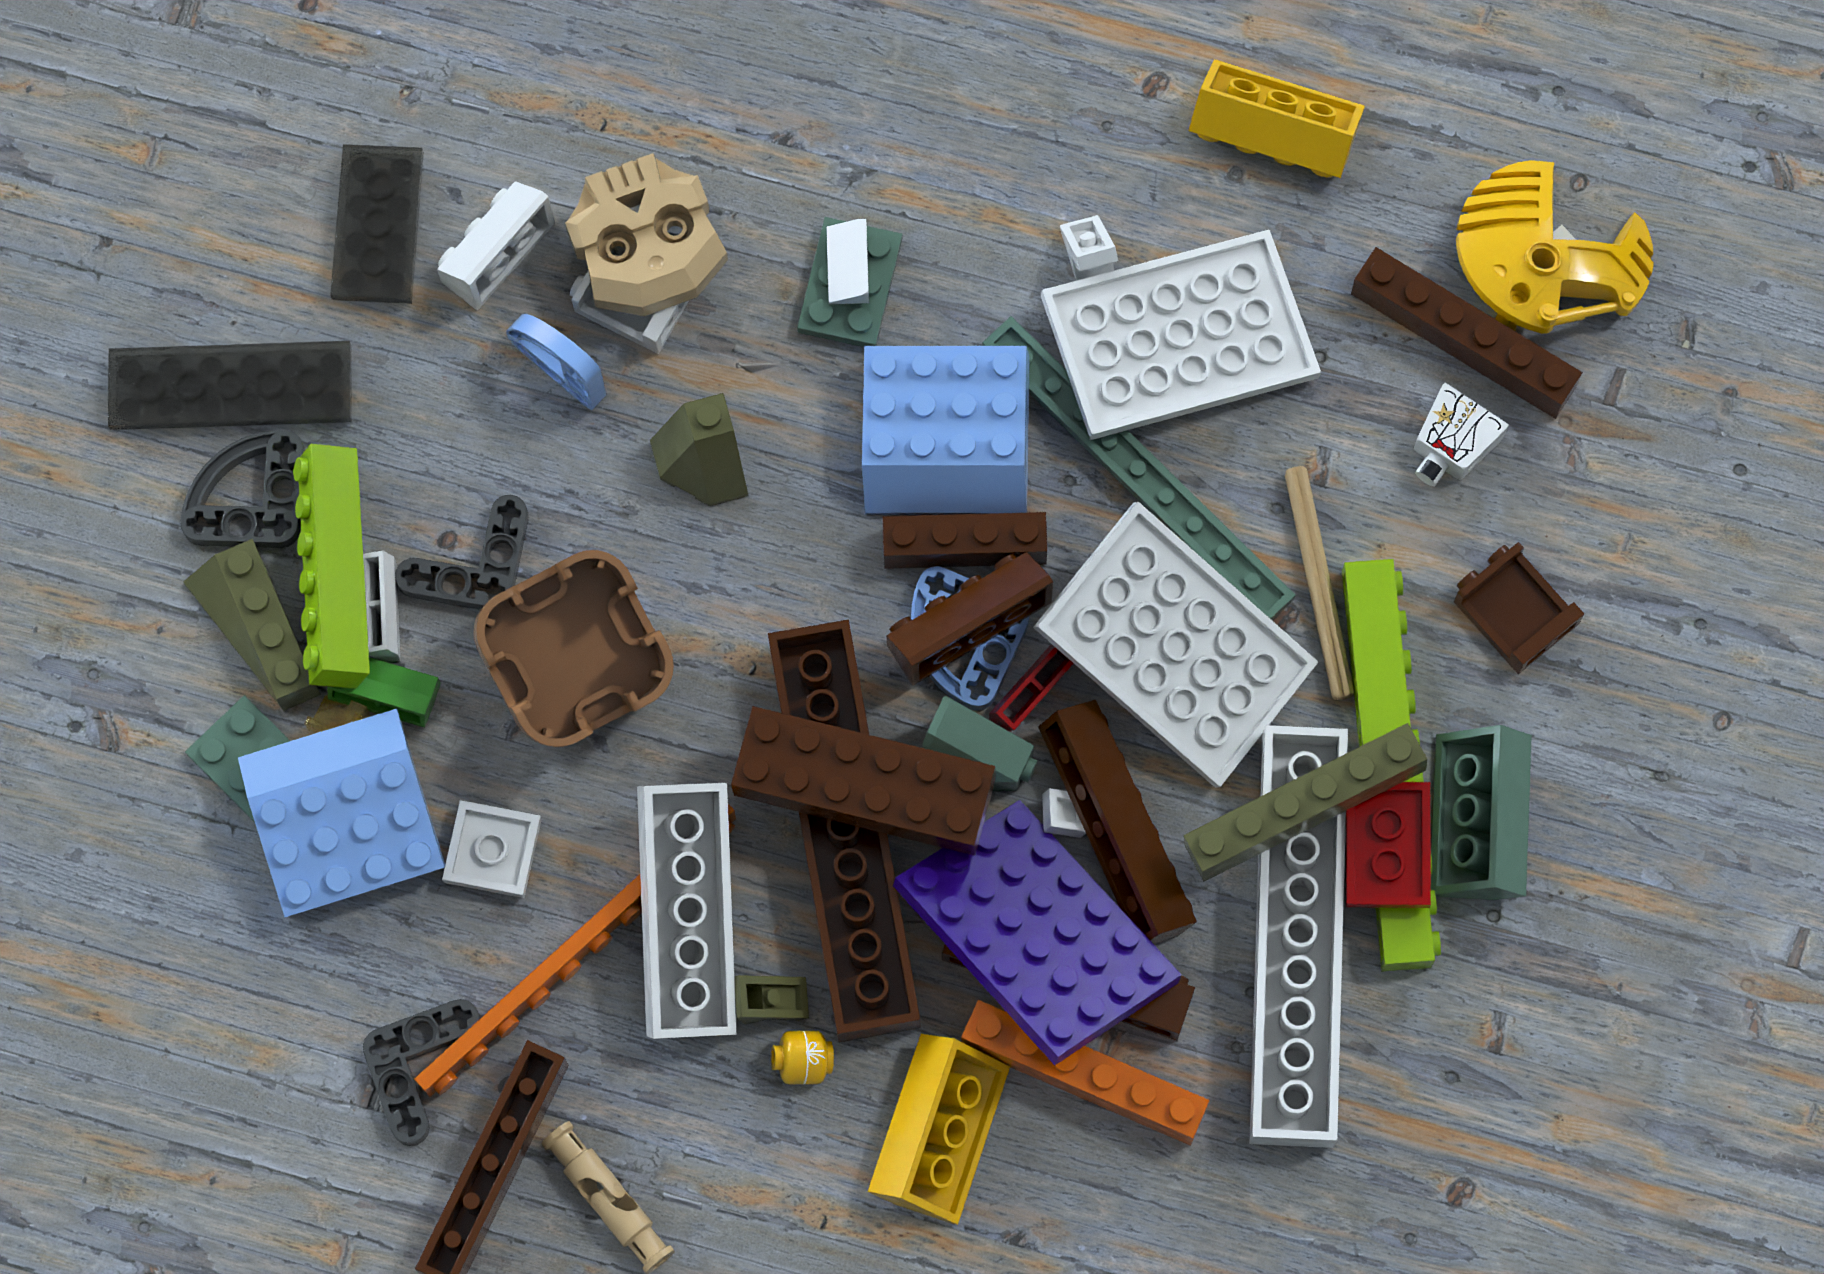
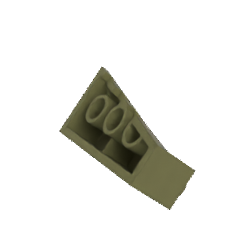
M253 539L215 554L183 581L283 711L321 695L317 685H309V673L303 666L302 649Z

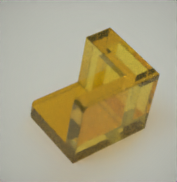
M325 695L314 718L308 716L304 724L309 732L316 734L370 717L371 715L366 706L351 700L349 705L329 700L328 695Z

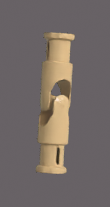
M568 1121L560 1125L543 1140L542 1146L545 1150L550 1149L565 1167L563 1173L598 1213L622 1246H629L644 1265L643 1271L646 1274L653 1272L674 1254L675 1250L671 1245L666 1246L651 1228L653 1222L626 1192L592 1148L587 1149L573 1132L574 1127L571 1122ZM597 1182L602 1184V1186L604 1187L600 1191L597 1187Z

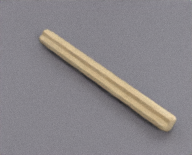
M1305 466L1292 467L1286 470L1285 479L1330 691L1334 700L1348 699L1353 696L1354 687L1308 472Z

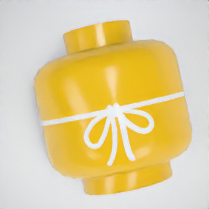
M787 1031L782 1035L779 1045L772 1046V1070H779L785 1084H821L826 1074H832L833 1044L831 1041H826L823 1033L820 1031Z

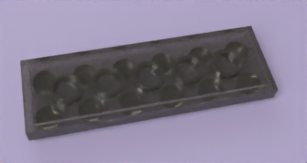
M350 341L109 349L108 427L110 430L352 422V345Z

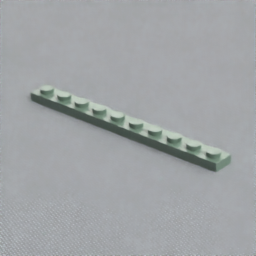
M1012 316L982 342V346H1027L1030 357L1029 394L1148 511L1266 616L1273 620L1295 599L1296 595L1128 430L1090 440L1066 369Z

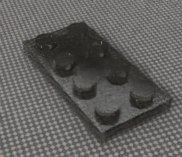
M343 144L330 292L332 300L412 304L424 158L422 148Z

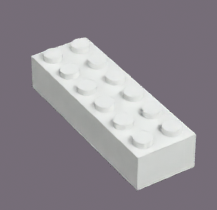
M727 783L637 786L646 1036L658 1039L737 1035Z

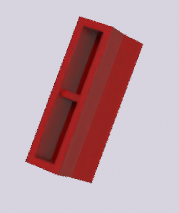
M1051 644L989 713V720L1009 732L1014 731L1074 663ZM1057 652L1065 660L1045 683L1041 685L1034 677ZM1025 687L1028 688L1034 695L1010 720L1003 712Z

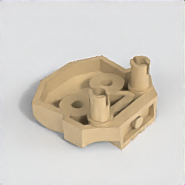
M654 153L640 157L636 161L632 160L621 164L619 167L615 166L607 169L605 172L601 171L585 177V184L579 203L568 221L565 222L577 259L587 261L595 307L647 316L697 298L728 261L727 251L706 216L709 213V205L698 175L693 176L674 170L658 160ZM640 205L638 213L630 208ZM672 226L682 228V232L676 236L670 235L668 230ZM616 246L625 248V252L620 256L613 255L611 250Z

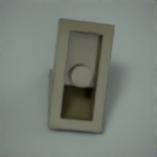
M734 976L737 1019L744 1024L763 1020L799 1021L809 1018L806 977Z

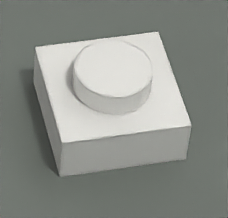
M1049 788L1042 794L1043 829L1045 833L1081 838L1086 834L1067 791Z

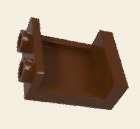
M1519 542L1510 549L1506 545L1500 547L1489 557L1487 562L1490 565L1480 574L1475 570L1467 574L1457 584L1459 591L1454 600L1459 609L1518 675L1577 627L1584 616L1583 611L1575 602L1568 606L1524 557L1522 553L1524 547Z

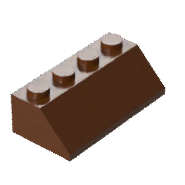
M1027 552L1018 557L1015 554L1008 555L995 564V571L983 578L980 575L969 578L960 585V592L948 599L945 596H940L927 604L924 608L926 612L912 620L908 616L893 624L889 629L891 633L886 635L887 647L912 686L1049 605L1052 602L1053 580L1049 574Z

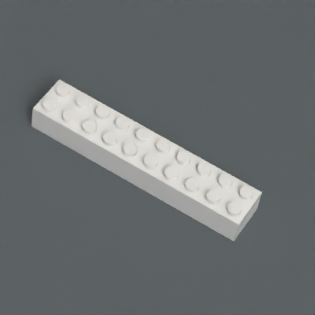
M1265 725L1262 735L1260 796L1346 754L1348 729ZM1346 811L1258 855L1249 1144L1334 1148L1337 1142Z

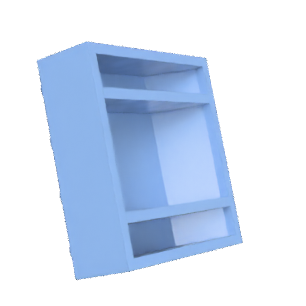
M864 346L862 476L866 515L1027 513L1030 360L1027 346Z
M397 709L238 757L247 799L284 917L445 868V861Z

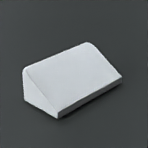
M856 219L827 226L829 304L869 303L866 219Z

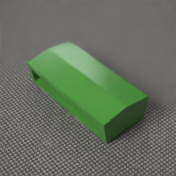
M369 657L370 674L356 689L327 686L328 700L376 714L397 709L401 721L425 728L441 682L438 677Z

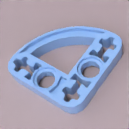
M522 314L507 329L506 334L512 344L585 407L593 410L606 396L600 367L585 351L555 328L534 316Z
M934 566L926 569L921 574L914 591L911 619L913 620L925 613V606L940 596H945L947 599L951 597V594L939 590L936 595L930 594V586L926 584L928 581L935 582L937 578H942L943 587L954 592L956 584L961 585L969 578L944 567ZM1029 617L1022 620L1020 624L1017 623L1010 627L1007 638L1015 639L1013 643L999 634L977 647L961 681L946 666L929 677L939 689L954 701L971 710H985L991 706L999 692L1028 629ZM996 644L1004 648L1006 658L1002 663L992 665L984 660L983 651L989 645ZM976 666L988 674L998 675L996 679L988 675L984 691L988 693L987 696L980 695L977 700L971 698V690L967 687L969 685L975 687L981 677V671L974 670Z

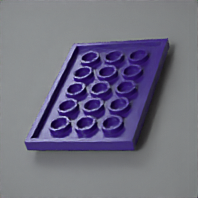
M1018 800L984 822L975 856L941 848L895 877L893 887L1054 1065L1177 985L1182 976L1051 833L1044 832L1043 824L1021 800Z

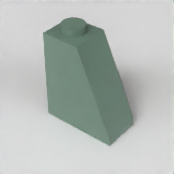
M946 696L943 697L922 744L925 749L995 766L996 779L993 791H1017L1021 781L1027 783L1030 781L1038 763V760L1032 758L1034 755V745Z

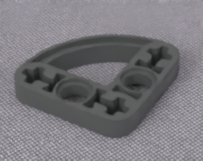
M288 430L260 432L241 438L214 455L199 471L184 500L180 524L187 540L200 546L234 547L250 539H253L257 547L284 548L294 544L300 534L301 519H298L295 513L296 500L299 496V482L294 480L293 471L291 470L294 469L296 459L305 451L300 437L293 431ZM284 442H290L292 448L296 449V452L292 451L288 454L290 470L282 469L283 459L280 452L276 451V449L283 448ZM266 453L262 507L205 505L214 487L230 470L250 458ZM287 479L294 483V492L291 496L284 499L275 497L272 493L274 484L279 480ZM203 516L207 524L219 525L217 517L223 516L221 520L223 535L218 536L219 532L216 527H203L202 534H196L190 524L197 523L198 517ZM237 517H246L251 521V529L244 536H234L229 531L230 523ZM258 518H263L262 521L265 526H277L279 519H284L287 526L291 527V529L284 530L283 536L278 537L273 529L262 528L263 537H258L260 531Z

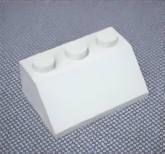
M516 181L508 190L505 188L500 190L490 204L491 209L482 219L478 217L473 220L464 233L465 238L456 248L450 247L440 258L437 271L441 283L478 311L555 224L549 196L543 191Z

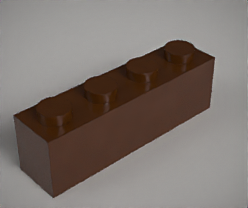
M1046 512L883 516L884 569L930 568L934 566H995L996 563L1008 555L1015 554L1018 557L1025 552L1039 565L1046 564Z

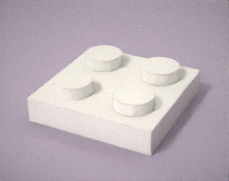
M460 800L443 873V882L525 898L542 821L541 816Z

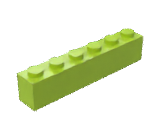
M311 443L304 453L296 459L293 470L294 480L299 482V496L296 500L295 513L296 517L301 519V533L298 537L297 551L298 555L303 557V570L300 574L299 589L301 594L305 595V608L301 616V628L307 634L303 666L309 673V685L356 689L370 674L357 448Z

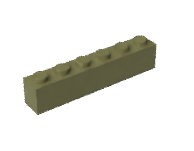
M1406 723L1183 835L1185 848L1203 882L1426 771L1427 757L1409 724Z

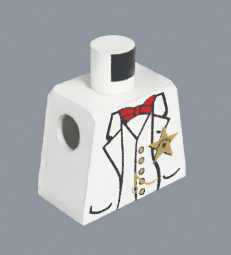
M1444 383L1414 446V450L1425 458L1416 470V476L1430 486H1436L1445 472L1458 480H1462L1501 442L1509 424L1447 383Z

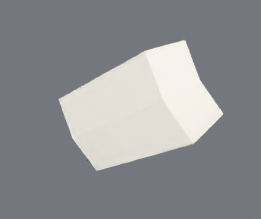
M385 551L363 554L369 656L384 662L401 661L398 585L395 580L397 563L394 556ZM377 569H379L380 600H378ZM378 614H381L382 645H380Z

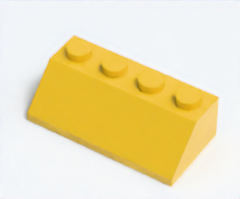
M1214 59L1200 88L1188 131L1196 133L1205 141H1222L1235 145L1238 150L1244 153H1261L1273 157L1276 162L1283 165L1292 166L1296 164L1309 168L1313 173L1321 177L1335 176L1341 178L1365 106Z
M921 1033L867 1192L897 1206L958 1225L1010 1066L955 1038Z

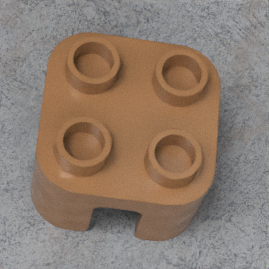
M599 550L578 552L494 596L484 604L476 617L473 630L476 648L517 726L523 734L536 743L553 747L574 744L593 734L594 730L626 713L637 711L657 700L668 688L672 679L674 668L673 656L660 630L655 631L635 594V590L638 588L627 567L618 558L607 552Z

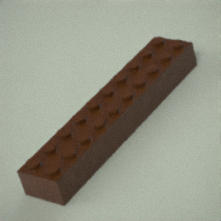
M849 619L768 633L781 713L869 735ZM799 812L838 1042L921 1028L897 890L893 887L895 875L887 834Z

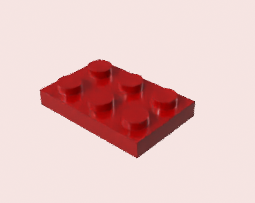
M1402 782L1346 810V907L1430 908V782Z

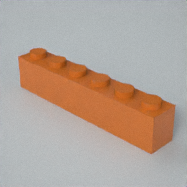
M977 1000L961 1036L962 1043L1015 1070L1190 1146L1210 1101L1086 1046H1083L1054 1065L1006 1011L981 1000Z

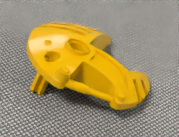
M1529 160L1496 170L1491 174L1489 180H1482L1473 189L1471 195L1475 196L1467 198L1461 211L1468 212V214L1460 215L1456 230L1463 232L1458 233L1456 237V249L1460 265L1468 282L1478 296L1497 312L1495 319L1514 331L1517 326L1534 332L1547 334L1556 325L1584 320L1585 317L1614 311L1620 316H1628L1638 305L1650 282L1648 278H1650L1653 271L1654 262L1651 260V257L1654 253L1651 236L1645 221L1635 212L1630 216L1612 244L1587 240L1553 239L1554 162ZM1560 297L1609 301L1588 307L1578 306L1558 311Z

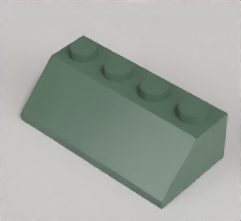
M1503 725L1436 734L1431 851V890L1435 891L1436 897L1500 900L1526 896L1532 735Z

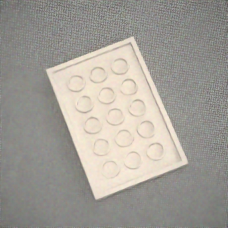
M1270 230L1043 289L1041 292V299L1090 440L1318 379L1321 374Z
M1139 502L1132 503L1033 627L1215 788L1222 786L1262 735L1265 725H1270L1318 663L1313 656Z

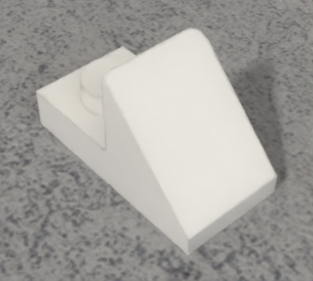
M1098 215L1060 225L1061 234L1076 281L1114 271L1113 262L1118 261L1116 247Z

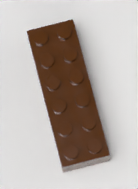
M752 706L731 787L734 796L975 856L996 779V768L993 765Z

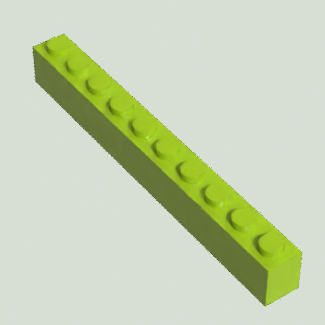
M1394 559L1344 562L1341 572L1359 747L1406 723L1411 728L1410 714L1416 713L1414 690H1407L1406 674H1411L1412 672L1410 650H1403L1401 635H1407V616L1405 610L1399 611L1397 596L1403 595V577L1401 571H1395ZM1412 729L1420 744L1418 729ZM1423 772L1404 782H1424ZM1431 856V874H1432V856ZM1431 890L1430 908H1375L1381 972L1431 968L1435 961V956L1441 955L1439 931H1432L1430 916L1437 913L1435 891Z

